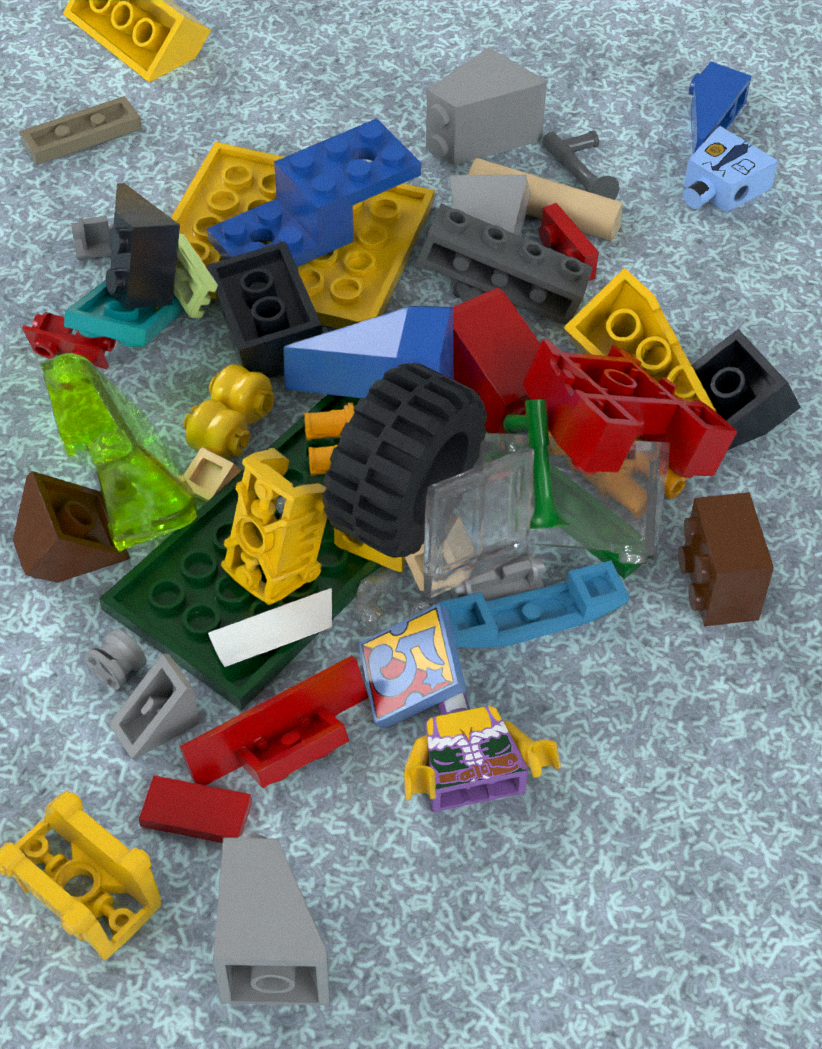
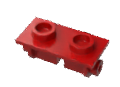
M45 312L43 315H35L32 327L26 325L22 327L32 350L44 358L53 359L55 355L70 359L74 365L85 370H91L94 366L106 370L109 368L104 354L106 351L111 352L114 349L116 339L104 336L99 338L85 337L79 333V330L73 335L71 334L73 329L64 327V317Z

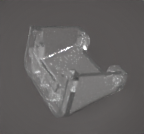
M485 433V438L481 441V452L478 461L473 466L469 538L470 543L483 544L484 553L510 554L511 546L516 545L607 550L612 553H619V562L632 564H647V556L657 555L670 443L634 441L618 473L597 472L595 475H590L576 469L571 463L572 459L557 445L554 438L549 436L550 445H548L554 505L559 516L564 521L569 522L570 525L544 529H522L523 526L529 524L535 508L532 456L528 435Z

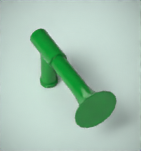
M546 399L526 400V415L510 414L505 417L503 424L504 429L509 434L528 432L529 447H531L535 508L529 524L523 526L522 529H544L570 525L569 522L564 521L559 516L552 495Z

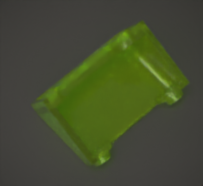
M65 353L57 356L55 359L40 363L59 439L67 457L76 455L75 449L90 452L91 461L97 470L109 519L108 528L110 536L118 552L191 524L198 513L194 492L148 416L86 357Z

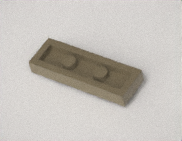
M123 96L19 132L23 146L37 166L141 130L142 126L140 116L128 99Z

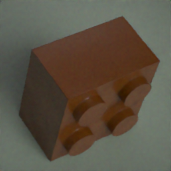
M750 492L694 498L691 516L684 520L685 544L678 548V562L681 573H689L692 582L689 585L691 609L693 611H700L704 627L758 621L774 566Z

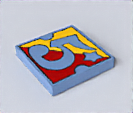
M440 603L359 643L374 724L380 728L391 727L467 690L449 613Z

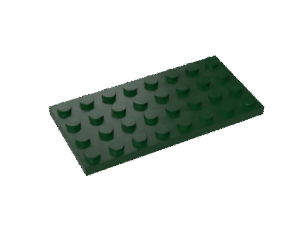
M327 394L308 412L341 410L348 403H353V406H356L360 399L363 398ZM303 416L266 450L274 448L290 460L287 472L283 477L291 482L294 488L315 483L325 486V474L311 476L308 447L338 445L341 438L307 441ZM476 462L471 471L473 474L468 485L479 475V464ZM244 469L99 598L101 609L161 653L169 654L176 664L240 710L276 677L320 632L226 667L223 666L208 635L209 632L332 588L333 620L386 568L377 562L339 548L334 543V526L331 525L327 517L317 561L322 564L320 575L312 582L305 583L282 600L271 605L254 596L221 567V562L225 560L227 553L224 541L231 535L239 497L236 485L242 481ZM281 495L278 496L274 514L277 520L282 518L286 498ZM257 565L262 574L261 581H263L266 584L267 579L261 568V565Z

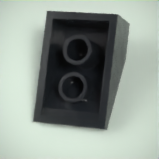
M117 183L114 226L109 232L111 264L110 269L106 272L108 293L126 309L172 305L180 224L125 183Z
M285 241L206 265V268L218 284L215 295L238 362L248 371L262 373L268 378L284 374V346L323 334L320 320Z
M739 329L691 365L716 413L738 431L728 450L766 435L801 408L789 383Z

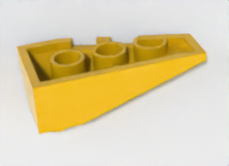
M623 268L563 327L571 343L582 354L607 356L612 345L618 346L641 361L640 367L658 383L661 378L665 377L676 384L678 387L674 394L685 401L699 399L715 411L655 295L627 269Z

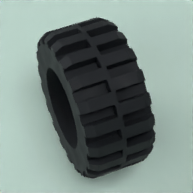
M420 363L400 364L397 368H391L385 372L383 379L376 380L369 388L367 396L364 399H360L354 408L355 413L349 423H345L340 433L342 437L338 446L334 447L330 457L331 466L325 474L324 485L326 490L322 493V502L331 525L388 557H407L409 554L418 552L422 544H427L434 537L435 531L444 525L448 519V514L453 507H456L461 498L460 494L466 484L468 485L473 474L471 471L475 462L478 461L481 452V441L484 440L486 433L484 423L487 421L485 405L479 394L473 389Z

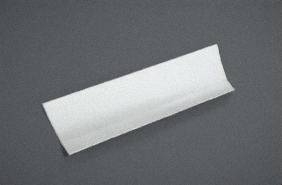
M332 588L209 632L208 635L223 666L235 664L332 628Z

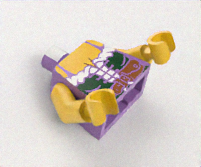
M462 692L438 704L441 715L428 719L426 721V735L415 740L404 768L405 800H412V795L416 793L428 794L430 796L432 812L525 793L528 773L527 766L530 768L531 775L534 778L542 776V767L552 766L556 770L561 768L557 744L548 739L534 741L510 721L502 720L497 709L492 706L470 709L466 694Z

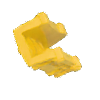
M274 448L252 453L243 459L242 464L245 468L242 481L236 485L239 497L231 535L224 541L227 553L225 560L221 562V567L236 582L269 605L282 600L305 583L312 582L320 575L322 564L317 561L327 521V515L324 511L325 506L322 502V493L326 490V487L315 483L294 488L293 484L283 477L287 472L290 460ZM281 495L286 498L282 518L277 520L274 514L278 496ZM257 565H261V568L267 579L266 584L263 581H261L262 574Z
M66 790L46 806L43 821L35 825L15 845L12 842H6L0 848V874L7 877L12 876L26 894L28 892L33 894L60 918L62 928L69 935H74L81 942L85 940L95 949L99 957L106 961L161 907V896L150 869L152 863L149 855L144 850L133 847L131 850L83 811L82 800L78 795ZM51 829L71 844L72 860H69L63 854L56 856L50 854V846L45 835ZM44 863L46 865L44 872L36 865ZM76 876H88L94 881L91 890L83 896H71L65 891L68 881ZM128 893L144 908L142 907L136 914L127 908L115 909L112 907L114 898L110 894ZM102 915L109 919L110 930L113 934L111 941H109L97 920Z

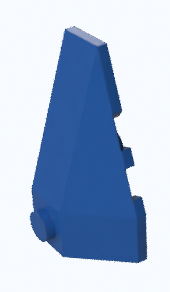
M408 306L284 346L285 389L364 399L369 393V388L376 380H382L385 372L391 368H397L400 364L413 362L420 363L454 380L453 307Z

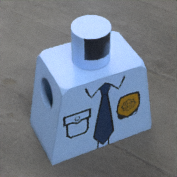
M719 126L690 157L687 165L684 183L686 189L683 192V198L686 204L693 209H698L705 203L710 202L721 210L728 212L773 187L778 160Z

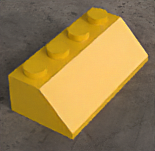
M69 0L62 13L148 82L195 59L211 32V29L172 0Z

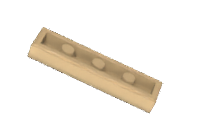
M475 158L468 175H526L530 188V198L526 211L527 216L542 220L543 207L557 203L582 233L612 242L621 227L623 203L480 158Z

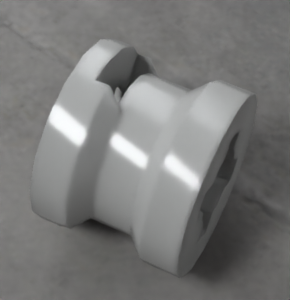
M113 629L105 637V643L100 648L93 647L85 654V661L92 673L114 690H119L126 683V676L131 671H139L147 663L146 656L139 645L128 634L119 629Z

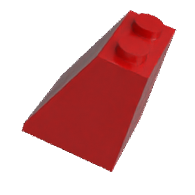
M495 288L453 307L454 380L479 394L485 405L484 409L487 412V421L484 423L486 432L496 439L508 433L503 425L505 417L510 414L526 415L525 401L531 399L522 384L541 345L508 296L500 288Z

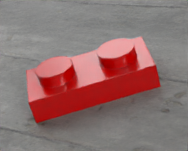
M557 203L543 207L542 222L539 227V237L542 244L556 252L576 258L580 262L592 266L589 281L596 279L599 251Z

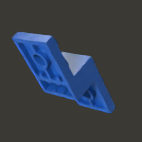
M376 118L274 161L276 199L207 228L208 241L224 260L285 241L295 265L298 267L352 243L353 205L421 176V162ZM362 159L372 160V162L368 163L367 161ZM266 240L270 241L271 243L264 245L258 241Z

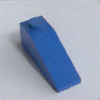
M712 61L709 62L701 74L696 73L689 87V95H692L690 108L692 155L719 126L727 130L746 104L751 75Z

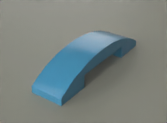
M607 561L568 571L567 579L564 583L490 601H485L482 592L437 602V604L440 603L448 610L456 646L464 648H494L511 646L587 624L626 604L630 596L612 561Z

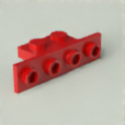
M351 655L181 745L180 749L193 783L208 785L242 766L262 788H265L272 783L284 780L290 773L310 762L328 756L334 749L349 742L345 725L335 716L368 699L357 659Z

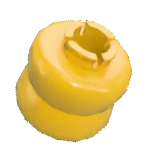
M238 364L228 365L221 372L216 373V376L212 378L209 385L211 399L220 401L227 409L243 413L248 420V425L255 424L261 418L266 417L274 405L275 397H273L274 392H272L270 379L262 373L250 372Z
M209 399L200 405L193 406L190 409L193 414L187 413L183 427L186 431V442L192 449L199 451L203 447L229 461L233 456L238 457L244 452L240 448L241 446L245 449L250 441V432L247 430L248 420L240 411L227 409L220 401Z

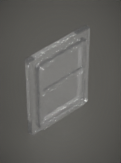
M525 447L427 487L423 567L424 596L433 598L528 553L534 449Z

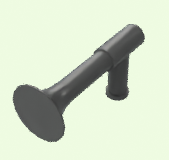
M589 131L587 134L562 140L555 132H549L543 137L542 144L581 182L587 192L613 200L616 199L620 189L617 179L612 176L596 177L574 153L587 148L598 147L599 137L596 131Z

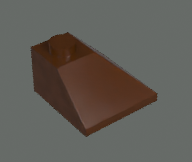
M34 471L27 475L13 536V543L25 575L35 579L59 583L126 561L130 558L107 501L103 498L100 491Z

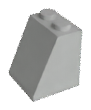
M488 47L427 90L426 148L434 157L443 158L449 163L457 165L475 160V158L486 157L538 142L542 139L547 80Z
M244 834L238 838H223L213 954L221 1004L330 1005L327 950L277 838H266L259 834Z

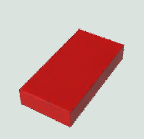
M154 775L139 816L140 827L223 843V838H238L243 834L252 804L251 794Z

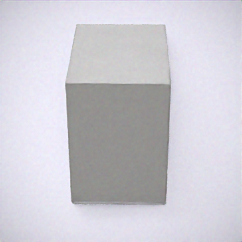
M161 654L109 723V726L132 760L199 724L194 688L169 654Z

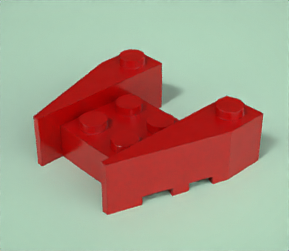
M549 339L542 340L522 385L531 400L546 399L548 430L557 445L572 459L571 463L576 469L590 475H595L597 472L618 473L635 438L642 437L670 463L669 468L674 473L685 478L715 475L738 431L711 407L699 399H693V401L683 400L674 394L678 387L676 384L665 377L661 378L658 383L640 367L641 361L618 346L612 345L608 355L602 356L562 352Z

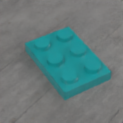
M104 280L65 310L64 327L79 330V333L85 337L99 338L104 336L117 339L120 344L127 347L146 346L185 310L174 293L172 305L126 309L108 293L106 280Z

